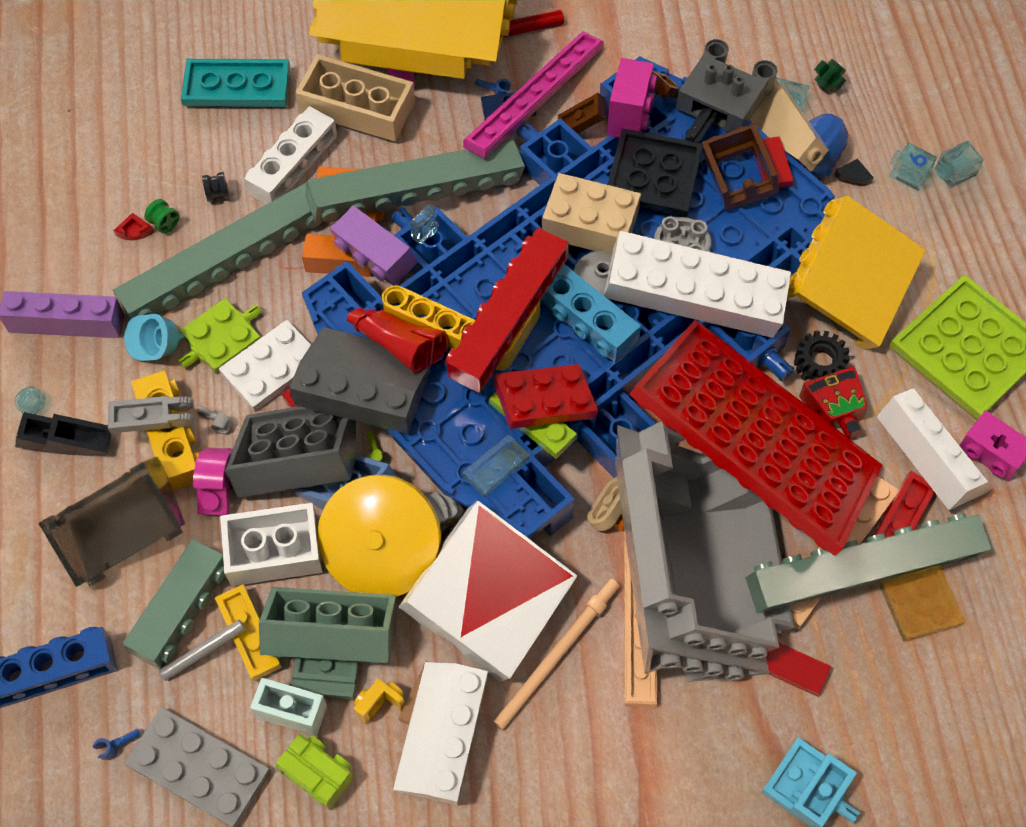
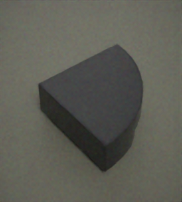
M858 158L836 169L834 174L842 182L859 183V186L872 183L874 178Z

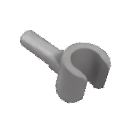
M201 405L197 406V412L214 421L211 426L214 431L224 435L228 433L232 422L228 420V416L224 412L215 413Z

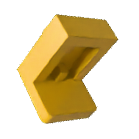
M378 678L369 690L365 688L355 699L354 704L356 706L353 709L356 717L367 724L386 700L399 710H402L405 705L402 697L403 691L391 681L385 684Z

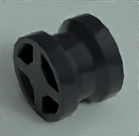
M224 171L218 172L216 176L202 175L203 187L208 202L214 201L218 197L223 199L229 198Z

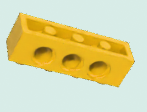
M165 370L131 381L136 399L162 396L172 398L180 395L175 379L169 380ZM171 409V414L186 413V410L175 411ZM175 427L170 432H165L168 428L146 430L161 479L168 492L193 484L195 464L200 453L193 452L191 445L196 444V440L191 427ZM176 452H183L178 457H172Z

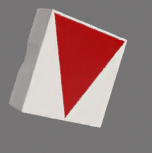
M477 501L466 510L445 540L436 560L423 571L399 605V608L434 634L450 641L466 658L482 670L488 671L489 675L501 682L511 678L577 575L481 502Z

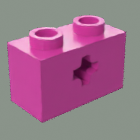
M986 410L959 445L969 458L978 460L988 467L994 475L1002 477L1008 482L1026 460V437Z

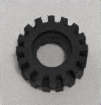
M814 331L813 337L810 333L807 334L805 339L802 338L795 354L794 366H796L797 374L802 372L801 379L805 381L807 378L813 380L846 369L850 356H848V347L844 348L845 341L842 339L838 342L839 336L835 333L832 338L829 337V331H824L823 336L820 335V331ZM813 352L826 353L832 358V363L827 366L819 365L811 359V354Z

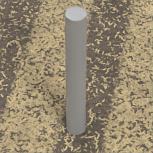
M238 619L159 670L163 680H169L245 631L244 623Z

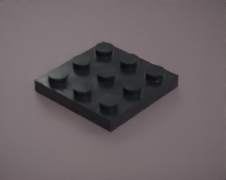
M622 128L607 185L641 193L639 208L687 217L703 150L702 143Z

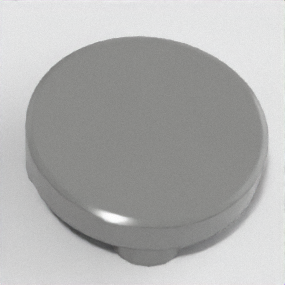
M668 216L663 219L662 224L657 228L654 239L710 252L711 238L707 231V225L702 220Z

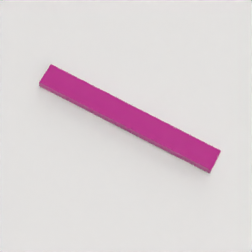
M582 31L463 140V148L484 159L488 157L603 49L604 41Z

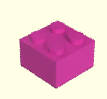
M626 58L620 59L609 103L607 136L620 138L622 128L640 132L647 131L650 117L647 114L652 110L655 94L650 92H654L657 76L652 75L654 63Z

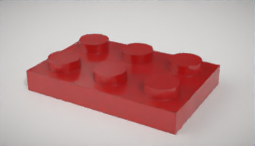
M579 364L494 374L492 382L510 429L596 418L598 409Z

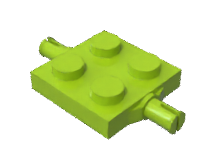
M226 298L222 299L180 330V333L184 334V339L189 343L191 351L178 359L179 363L186 370L190 365L200 360L207 364L215 374L219 373L221 366L261 339L251 327L250 322L260 314H263L262 310L257 304H254L247 311L241 313Z

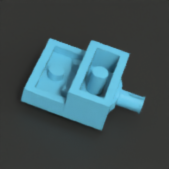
M799 737L761 792L809 827H823L829 816L835 812L842 815L852 824L860 814V811L843 801L846 789L857 772L828 753L825 756Z

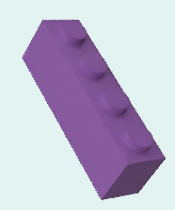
M4 291L0 305V320L9 333L120 338L125 315L117 297Z

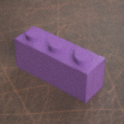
M352 206L330 227L335 237L333 243L343 253L350 252L352 258L361 267L367 265L371 268L372 274L381 282L386 280L395 286L418 263L409 246L355 206Z

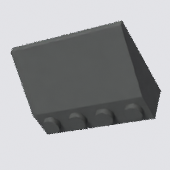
M323 327L299 362L289 389L294 405L409 434L433 364L414 374L390 352L371 339Z
M301 406L246 415L225 468V472L237 497L258 496L264 493L284 492L289 489L314 487L321 484L341 483L350 480L356 461V421Z

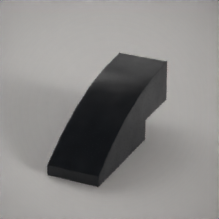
M23 412L15 447L54 454L107 455L112 434L108 430V425L58 414H53V418Z

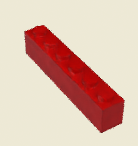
M538 227L532 236L525 238L521 247V253L517 258L511 259L506 270L507 274L503 280L499 279L495 283L489 301L487 303L483 302L480 305L476 320L472 325L466 326L462 333L460 344L457 348H452L448 353L445 363L447 364L449 378L478 393L482 391L568 259V241Z

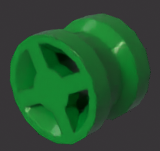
M156 199L146 208L144 217L150 224H155L159 232L168 233L178 224L180 214L174 208H169L165 200Z

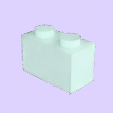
M261 678L250 709L257 719L317 736L327 704L323 695Z

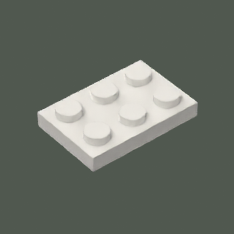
M286 320L221 366L219 371L251 409L256 412L290 387L299 362L311 344Z

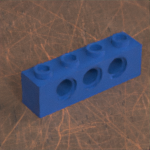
M88 627L81 630L80 634L71 637H56L51 639L48 644L39 647L28 646L21 648L16 654L7 657L0 656V708L118 671L111 638L103 627ZM84 651L81 659L72 661L73 656L77 652ZM53 660L48 670L41 671L45 662ZM21 670L20 676L16 680L10 681L11 675L15 671Z

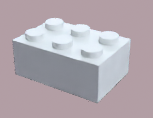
M313 502L220 516L224 573L231 586L323 573L322 558L318 547V520Z

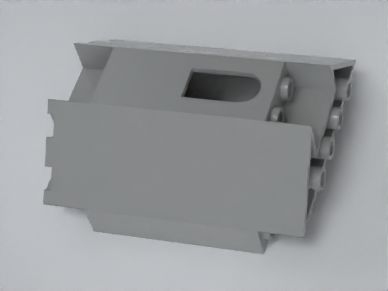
M662 421L641 432L617 425L618 439H616L617 456L615 457V466L644 673L647 674L661 668L679 667L683 668V671L686 672L687 682L723 678L726 680H738L744 676L769 674L770 671L768 670L766 659L767 652L779 648L778 637L783 635V631L794 628L791 608L789 605L757 614L745 577L755 571L754 566L770 561H772L773 566L782 564L772 509L754 492L742 487L737 479L726 470L718 468L712 462V459L703 452L698 453L675 445L685 440V438L675 430L666 427Z

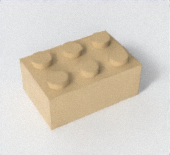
M558 173L542 217V229L568 241L570 245L593 251L612 253L619 232L632 233L639 213L641 193Z

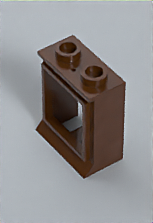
M755 123L720 136H714L702 142L704 158L723 201L725 211L779 193L777 172ZM754 150L767 180L755 184L753 179H747L743 182L742 189L728 193L717 162Z

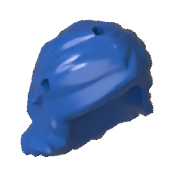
M821 114L809 121L829 150L812 172H810L816 178H825L832 173L842 151L848 144V130L843 120L833 114Z

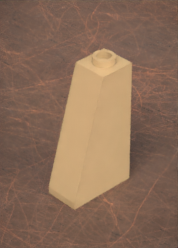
M776 79L772 93L763 98L750 121L753 124L755 123L769 138L780 136L784 150L803 167L812 172L829 150L789 91Z

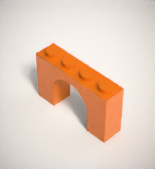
M318 166L316 178L361 169ZM385 211L364 213L378 224L385 219ZM306 234L302 254L305 272L329 274L348 261L361 276L371 277V268L367 265L361 267L352 258L350 252L343 253L333 243L335 240L334 236Z

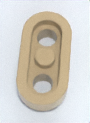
M617 477L611 479L605 485L588 512L587 519L597 531L611 529L617 523L622 513Z

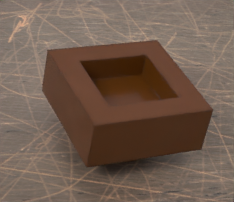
M653 71L652 75L657 76L654 93L663 99L666 97L677 99L680 87L666 74Z

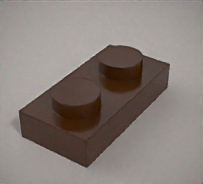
M596 93L559 114L558 119L561 118L578 134L605 119V97Z

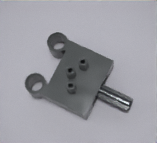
M719 39L708 41L705 45L703 56L680 88L676 109L696 117V120L685 135V139L700 143L711 125L728 132H732L740 127H746L763 98L772 93L778 72L777 66L771 61L761 60L754 65L752 75L734 68L732 65L726 64L729 52L726 42Z

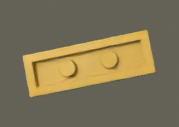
M242 584L215 597L227 627L238 619L246 627V630L235 636L233 640L252 681L254 682L282 668L277 657L260 655V619L244 585Z

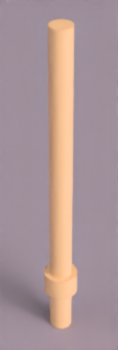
M610 579L597 595H592L585 604L586 609L495 718L493 723L499 729L503 730L595 616L599 617L607 608L606 603L620 587L615 580Z

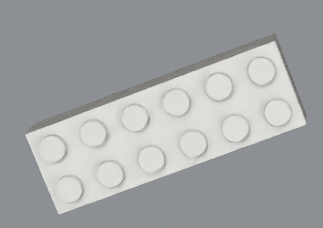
M620 231L613 247L604 296L620 302L773 338L783 325L791 272Z

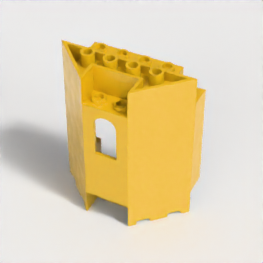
M313 0L312 9H315V18L310 25L309 36L317 37V42L340 45L341 61L346 63L464 79L467 69H472L473 64L490 66L491 61L496 62L503 37L509 34L510 20L514 18L515 5L518 4V0Z

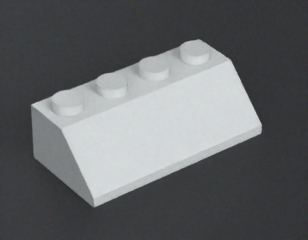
M914 388L893 396L878 414V420L948 510H952L991 491L992 487Z
M425 662L393 788L394 791L457 806L488 671L455 663Z

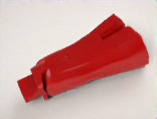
M357 308L347 316V322L354 325L355 331L362 333L381 345L414 374L441 360L449 344L446 331L411 324L384 310L376 311L374 309L364 310Z

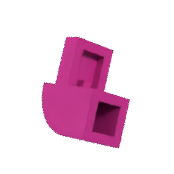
M207 447L198 455L193 476V488H197V514L228 515L230 513L231 482L225 472V468L233 449Z

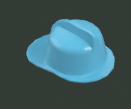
M158 314L133 317L128 322L124 334L126 350L132 358L139 361L158 360L174 353L179 340L184 338V334L178 333L177 326L172 320L162 318Z

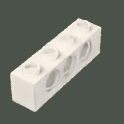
M310 106L302 114H299L293 125L280 135L275 145L268 149L257 165L247 172L244 180L248 194L268 204L288 193L337 138L335 120Z

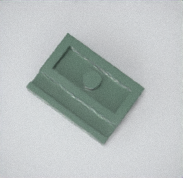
M295 657L291 686L323 695L324 698L354 700L360 661L341 662L330 659Z

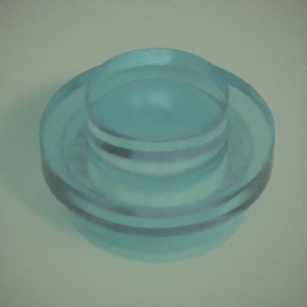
M26 387L20 390L15 397V406L21 413L37 414L44 407L45 396L39 388Z

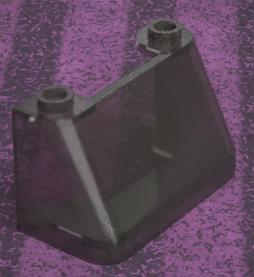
M158 457L141 462L108 485L79 502L68 506L57 515H51L38 523L76 587L85 582L90 587L106 578L103 573L104 571L164 537L168 542L184 533L181 527L186 524L164 466Z

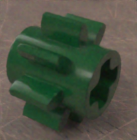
M832 58L828 63L821 60L814 68L818 74L814 80L827 91H830L832 87L839 90L847 81L843 77L846 70Z

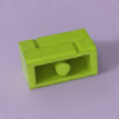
M298 734L288 749L277 760L275 766L280 773L329 810L354 779L349 771L351 765L338 754L332 758L325 753L324 749L326 746L315 736L311 735L307 739L302 734Z

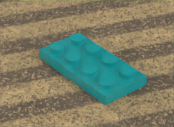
M186 58L181 92L182 106L286 107L290 74L289 59Z

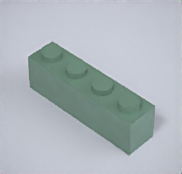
M194 539L190 541L122 643L131 655L159 670L166 663L168 664L173 660L177 652V645L182 637H186L191 632L195 623V617L200 610H204L208 606L212 597L211 593L217 583L221 584L226 578L223 554Z

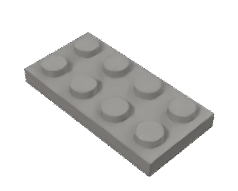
M162 707L124 762L127 767L230 827L238 826L271 772L264 765Z

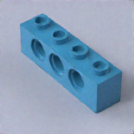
M564 264L545 292L540 304L543 303L551 309L553 315L558 320L568 323L580 338H586L591 342L599 354L604 357L608 356L616 362L639 341L641 325ZM579 309H585V310H587V311H586V312H580V311H578V310H579ZM604 326V327H608L609 329H608V330H602V329H600L599 327Z

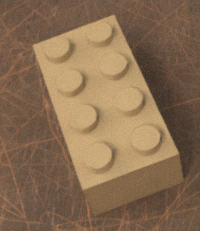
M316 54L295 92L299 113L302 114L310 106L334 119L335 124L396 142L415 104L413 82Z

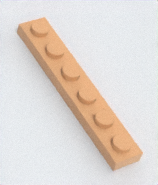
M877 476L846 542L856 540L858 545L862 544L891 504L898 492L897 488ZM822 597L790 605L793 624L796 629H800Z

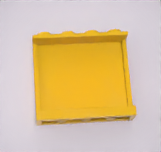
M845 195L831 200L826 205L823 211L825 216L822 222L814 229L811 235L813 240L809 248L802 253L799 259L801 264L797 272L790 277L787 299L797 296L859 337L856 344L865 350L880 347L926 249L857 201Z

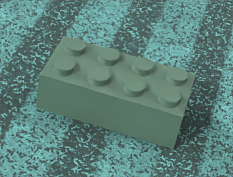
M271 587L259 621L260 655L330 659L341 662L360 661L372 664L388 663L396 629V595Z

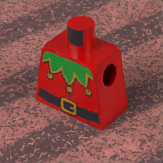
M855 366L804 382L799 397L806 406L836 429L841 428L844 435L849 439H853L863 432L858 421L863 419L868 409V404Z

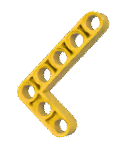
M401 286L388 287L382 294L384 311L411 324L446 331L449 340L447 348L449 349L458 347L464 329L475 321ZM540 302L495 370H505L512 365L540 317ZM400 303L398 306H392V304ZM419 315H427L423 318L417 317ZM446 326L453 327V328L447 329V330H446V329H442V328H444V327H446Z

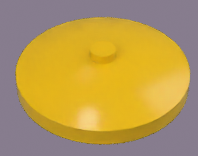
M369 475L347 483L329 499L319 520L318 547L322 560L333 578L351 592L396 595V597L403 595L411 590L423 571L436 560L440 552L441 528L433 505L417 487L395 476Z

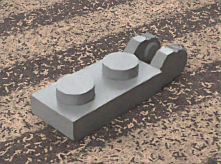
M162 396L111 401L108 405V430L112 434L171 428V426L180 428L193 425V415L190 413L171 414V409L175 411L193 409L194 399L187 396L172 398Z

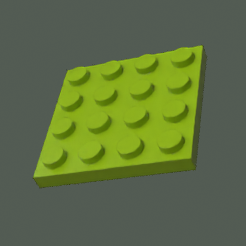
M965 274L901 331L889 345L890 348L977 420L985 410L988 412L1026 375V322Z

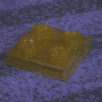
M940 565L884 580L879 585L903 642L962 626L965 622Z

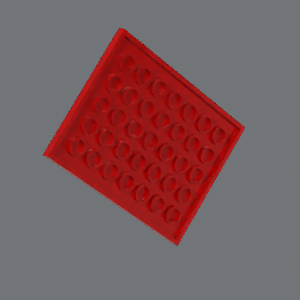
M695 319L639 381L629 395L636 400L639 406L651 411L661 419L666 427L675 430L684 437L690 446L699 449L712 459V462L718 468L726 470L736 478L742 487L754 492L769 508L778 511L787 518L794 528L802 530L821 549L829 551L832 555L836 556L844 548L883 465Z

